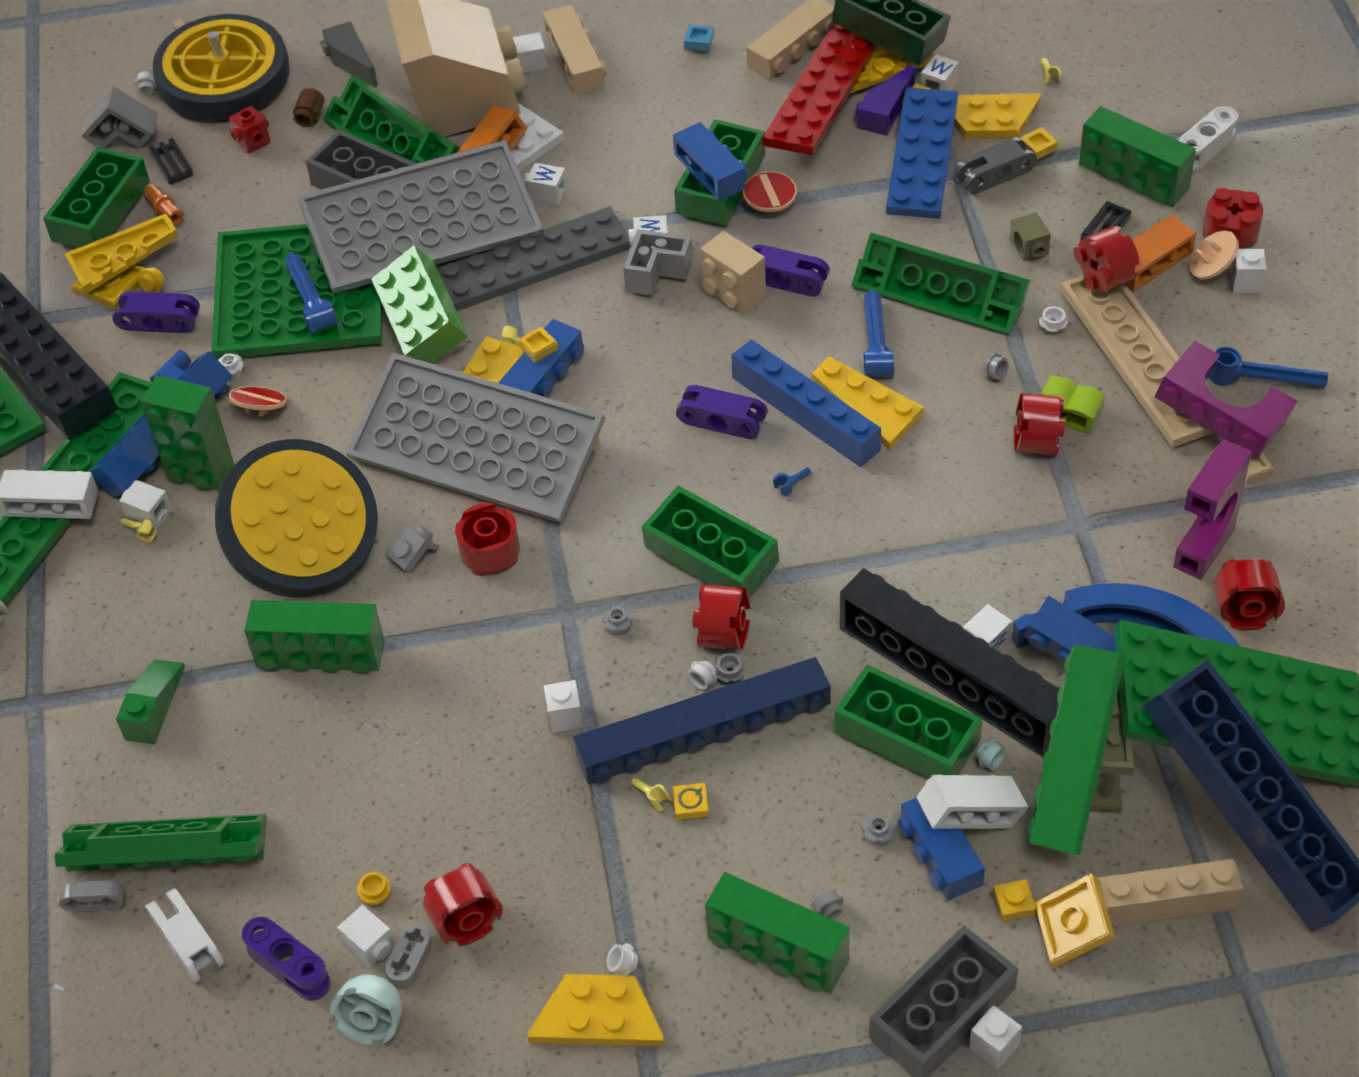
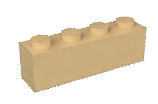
M807 0L746 47L747 67L769 80L783 72L786 67L795 60H798L805 52L825 38L834 24L831 22L834 6L823 0Z
M572 5L543 12L545 33L574 94L604 87L603 76L607 75L606 67L603 60L599 61L596 45H591L588 29H583L584 25L580 13L576 14Z
M1234 859L1098 878L1112 927L1235 910L1239 907L1244 889Z

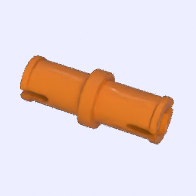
M153 184L145 188L144 192L146 193H143V196L153 205V209L157 214H167L174 226L179 225L183 221L184 213L174 204V200L169 195L164 194L158 186Z

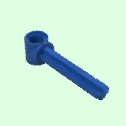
M293 252L289 253V257L285 258V263L305 304L302 312L311 334L338 324L330 301L320 298L301 256Z
M870 290L869 293L864 295L869 346L866 352H864V375L869 378L894 377V353L886 347L881 295L875 293V290Z
M1220 347L1215 351L1220 357L1209 377L1213 383L1221 386H1227L1234 381H1238L1239 376L1326 387L1328 382V373L1325 371L1242 361V355L1231 347Z

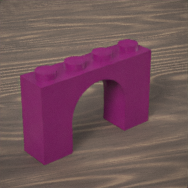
M1194 341L1164 376L1154 397L1223 439L1251 451V455L1258 459L1287 422L1298 401L1273 386L1256 405L1251 407H1235L1220 401L1209 391L1205 382L1210 377L1220 355Z
M1222 439L1188 488L1184 510L1198 516L1176 549L1174 568L1202 580L1234 532L1251 451Z

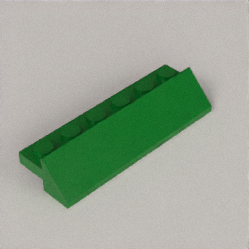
M355 75L350 76L341 97L333 96L323 117V120L337 130L346 132L416 164L455 154L460 149L458 145Z
M870 232L863 258L858 261L851 286L869 292L870 290H875V293L1011 334L1025 308L1023 303L1031 280Z
M1076 644L1072 647L1071 653L1068 654L1065 661L1066 675L1064 684L1059 689L1057 695L1059 706L1056 718L1050 726V745L1042 760L1044 771L1041 784L1038 785L1035 791V810L1033 817L1027 825L1028 844L1075 855L1081 854L1126 657L1125 654Z
M266 814L72 824L62 832L63 846L54 854L55 866L65 867L66 871L263 860L267 817Z

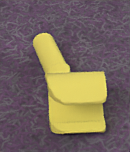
M1042 58L1041 63L1045 69L1044 83L1049 84L1050 77H1054L1058 83L1061 76L1060 68L1050 66L1047 58Z
M505 326L502 331L501 341L518 345V339H520L517 337L518 330L513 326Z
M127 518L121 519L122 525L136 529V536L139 540L145 543L153 542L157 530L152 529L153 523L149 519L143 520L142 523Z
M636 777L632 779L631 784L647 795L655 810H663L660 805L662 800L668 799L672 801L671 796L663 785L658 784L652 787Z

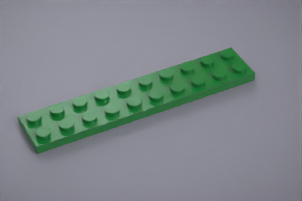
M119 372L108 385L118 410L73 438H66L40 471L89 472L144 414L140 401L150 387L151 382ZM95 480L96 486L98 488L100 484ZM2 517L0 520V600L5 606L74 518Z

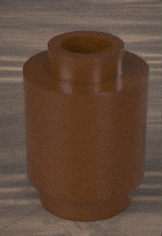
M306 88L301 91L293 109V118L298 125L311 127L313 123L315 124L318 121L325 104V98L319 90Z

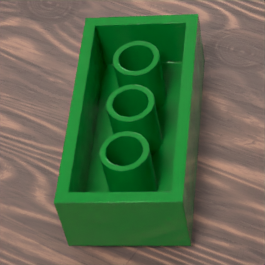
M1100 106L1083 124L1079 165L1173 208L1190 189L1196 148Z
M714 119L709 130H712L716 138L730 149L731 154L738 161L741 160L747 169V181L755 175L765 156V146H763L765 131ZM687 168L674 189L676 214L727 226L743 197V190L718 201Z
M96 147L43 217L51 241L79 248L112 235L150 183L143 158Z
M156 375L140 402L167 478L174 482H184L196 485L202 489L219 491L223 481L235 464L212 389Z
M679 485L641 527L645 548L710 585L747 588L750 596L779 562L777 539Z
M251 600L244 629L256 667L265 669L293 668L295 670L324 669L326 671L355 670L357 672L380 670L385 639L376 604Z
M866 665L835 710V733L930 778L932 775L938 774L959 775L981 740L983 718L870 665Z
M727 872L722 874L705 903L707 937L713 944L723 949H733L751 962L766 964L772 967L779 975L784 977L792 976L799 979L812 990H823L832 994L849 962V926Z

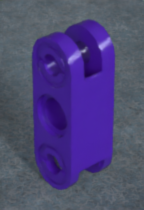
M755 245L752 248L765 257L766 286L806 296H817L821 292L823 282L827 279L830 272L829 265L824 260L766 245Z
M124 292L119 296L118 305L120 308L113 313L112 321L117 327L127 331L189 333L195 326V317L199 313L200 303L195 297L187 294ZM123 317H126L131 321H126L123 319Z
M690 385L685 389L682 397L683 400L678 404L675 412L678 419L687 425L745 439H753L758 436L761 428L758 422L766 418L768 409L763 402L752 397L700 385ZM750 408L755 409L757 412L754 413Z
M255 917L246 922L241 934L243 942L247 946L248 954L253 961L303 999L315 1001L328 993L331 981L325 963L320 956L269 918ZM258 929H263V930L258 931V932H256L255 934H253L256 930H258ZM286 956H292L286 961H281Z

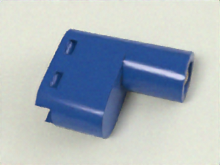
M179 350L150 377L151 382H153L156 375L177 379L191 363L190 356L183 350Z

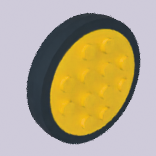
M218 14L191 21L168 35L159 45L154 55L153 75L161 98L174 111L194 119L224 120L250 106L257 110L274 99L287 81L289 57L282 36L269 23L248 15Z
M278 440L250 451L230 470L221 485L216 500L215 528L225 557L232 567L251 584L280 596L310 597L324 594L339 587L349 580L364 564L372 550L377 532L378 512L376 500L363 473L350 459L337 450L309 440Z

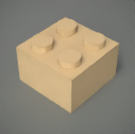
M725 231L719 233L700 248L702 288L709 295H714L729 308H734L743 315L766 297L765 257Z

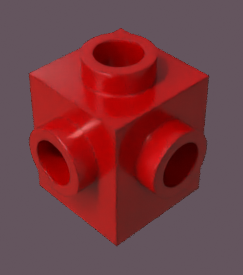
M252 106L229 117L232 126L230 134L233 140L248 154L271 143L267 129L269 122L263 113L259 114Z

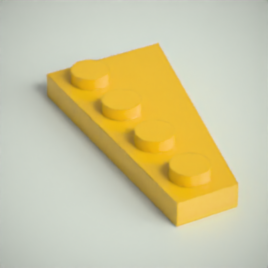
M884 48L875 49L871 60L865 66L863 73L860 74V78H858V82L851 93L886 81L910 65L916 66V69L926 66L934 57V54L932 53L919 66Z
M163 214L64 254L86 295L178 238V234L168 215Z
M485 336L462 373L498 383L524 351L518 345Z
M830 356L812 372V381L881 427V440H883V445L889 451L923 415L924 407Z

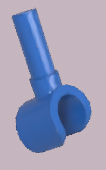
M806 467L790 477L786 473H779L773 478L774 488H779V486L783 485L780 488L781 494L788 496L792 493V485L811 474V470Z

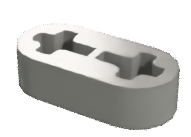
M115 881L67 883L61 887L59 906L71 912L116 910L123 906L125 887Z
M411 924L405 927L389 955L385 971L388 981L396 988H408L415 983L430 953L432 942L429 931L425 926ZM417 937H421L422 943L416 942L411 951L409 940L415 941ZM406 962L408 972H402L400 976H397L395 969L401 970Z

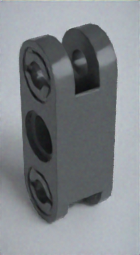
M1014 137L961 159L954 168V175L960 182H964V187L970 193L977 194L1028 173L1036 165L1037 155L1032 150H1025V142L1020 137Z

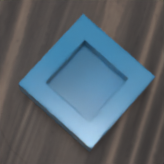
M689 24L684 38V49L709 51L714 37V27Z

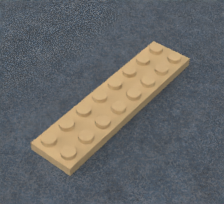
M1083 276L1062 282L1060 291L1170 446L1174 448L1213 434L1212 431L1154 397L1164 376L1179 360V356L1126 284L1123 283L1101 292L1096 289L1089 290L1084 284Z

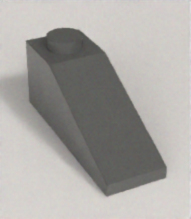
M351 21L323 29L324 40L320 41L324 56L329 55L333 65L350 75L360 77L371 86L377 87L374 66Z

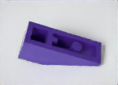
M908 66L866 93L862 102L859 101L855 109V117H858V129L888 136L902 111V99L905 96L906 87L912 88L915 85L916 66Z

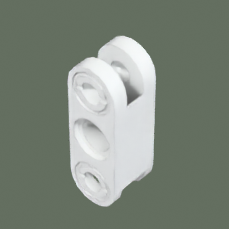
M1227 106L1217 107L1179 138V141L1196 148L1192 172L1199 170L1234 140L1235 126L1238 122L1236 110Z
M174 888L165 894L176 915L167 920L155 901L147 904L145 909L189 977L196 983L201 980L198 971L211 963L220 968L225 965V962L184 899Z

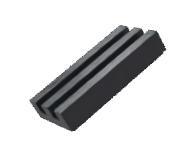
M173 138L168 139L169 144L165 145L164 142L158 143L159 147L156 149L154 145L149 147L150 154L169 185L194 175L191 166ZM169 151H173L185 172L180 170ZM161 154H164L176 175H171L160 157Z
M1106 201L1081 233L1080 241L1093 234L1110 210L1114 212L1106 219L1099 231L1111 227L1114 222L1113 226L1123 228L1131 218L1132 211Z

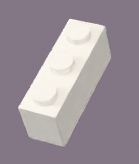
M4 470L0 481V510L3 516L91 519L99 491L91 472Z
M932 775L917 795V799L933 829L1013 828L1028 808L1012 776Z

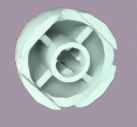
M367 974L348 980L336 993L330 1008L331 1018L334 1014L335 1019L338 1021L336 1028L339 1032L350 1040L363 1045H372V1040H383L382 1044L387 1043L395 1035L403 1012L400 993L394 985L384 978Z

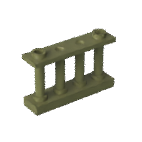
M1119 688L1091 806L1093 810L1121 811L1120 775H1132L1134 770L1132 739L1123 738Z

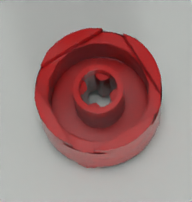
M1227 188L1217 189L1207 203L1202 230L1203 237L1206 238L1220 231H1228L1233 233L1238 239V249H1245V247L1251 244L1254 246L1258 241L1264 211L1260 202V196L1255 192L1229 190Z
M1111 226L1083 238L1079 245L1073 249L1074 258L1080 264L1084 274V284L1089 290L1096 289L1104 292L1135 279L1138 275V272L1135 273V266L1139 265V255L1136 246L1128 234L1123 236L1118 231L1122 229L1118 226Z
M1021 393L1019 395L1015 415H1018L1017 425H1014L1013 432L1015 451L1058 455L1059 438L1057 437H1063L1065 431V419L1060 418L1064 408L1063 396Z
M493 503L477 504L463 512L459 523H456L455 534L461 560L471 569L472 573L482 576L486 573H495L514 566L518 561L520 543L516 520L512 512L505 507L504 510L497 508Z
M1232 559L1223 563L1222 570L1215 578L1214 589L1221 618L1224 621L1230 622L1232 628L1243 631L1261 629L1267 626L1266 621L1273 617L1276 621L1283 614L1285 601L1277 571L1270 560L1246 559L1238 561Z
M701 584L699 589L700 608L694 610L692 617L693 628H698L697 645L707 648L741 650L740 648H744L750 626V619H746V609H750L748 589L737 586Z
M471 863L462 864L456 870L440 878L428 881L424 887L426 893L423 900L424 910L440 938L446 944L450 945L449 941H456L458 946L474 943L489 934L493 929L491 923L496 916L499 920L502 916L503 907L484 874L474 868Z

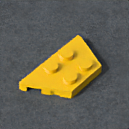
M958 95L954 125L959 128V132L965 139L1019 137L1024 125L1031 119L1032 111L1040 105L1041 95Z
M565 974L528 1031L527 1036L529 1043L664 1047V1036L636 977L624 975Z

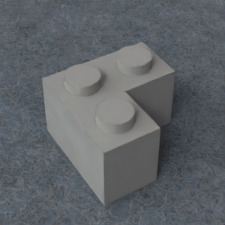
M113 86L86 114L81 137L104 149L116 136H119L140 149L154 134L158 113Z
M637 229L623 267L625 291L653 296L659 276L686 280L693 261L691 237Z

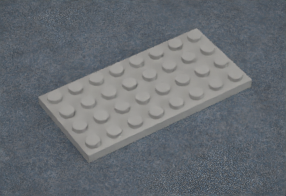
M506 140L298 196L299 206L333 294L373 283L371 278L412 246H416L437 265L490 250L499 245L515 243L527 236L536 237L543 234L542 225Z
M392 352L346 455L353 460L561 524L604 424L605 417L603 414Z

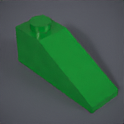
M154 659L127 691L116 717L124 740L148 744L156 743L185 669L184 663Z

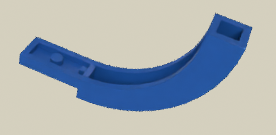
M1106 583L1082 586L1065 591L1064 603L1062 604L1094 624L1118 623L1119 620H1125L1240 646L1232 634L1208 612L1177 595L1163 590L1134 584ZM1037 612L1024 614L1018 619L1013 620L1012 641L1017 648L1030 644L1028 639L1023 636Z

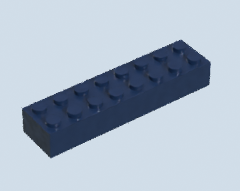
M1208 659L1187 672L1142 706L1311 932L1333 924L1359 902L1358 857Z

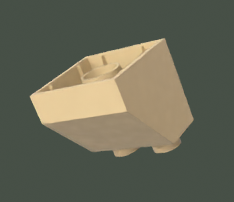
M386 0L401 62L424 123L446 137L477 127L493 105L515 110L517 114L521 113L515 92L527 89V82L519 58L505 61L507 58L518 55L509 25L495 29L489 8L461 0Z

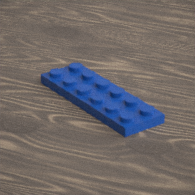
M906 87L886 214L941 219L959 91Z

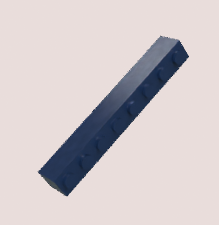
M813 657L573 736L575 753L587 784L604 782L613 776L625 772H634L643 766L658 761H668L674 756L688 751H698L704 746L718 741H728L734 736L749 731H758L767 725L779 721H788L797 715L809 711L821 710L831 704V686L817 657Z

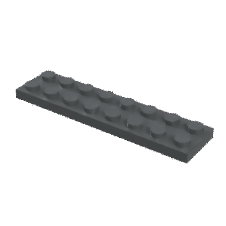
M609 206L544 229L542 235L536 237L527 236L515 243L499 245L496 248L437 267V270L456 311L624 252L629 250L631 246L628 233Z

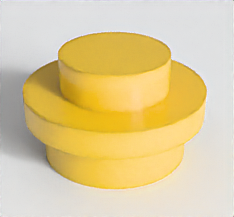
M154 267L145 268L138 274L139 284L144 291L159 293L163 289L165 278L158 269Z
M378 872L365 874L357 886L359 899L367 905L381 904L387 900L391 893V885L388 878Z

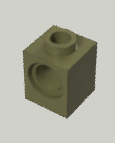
M1037 212L1011 219L1010 241L1023 261L1049 254L1051 233Z

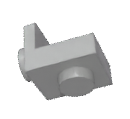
M405 524L385 554L404 570L411 572L428 548L437 551L440 546L432 540L434 535L426 528L419 525L416 529Z

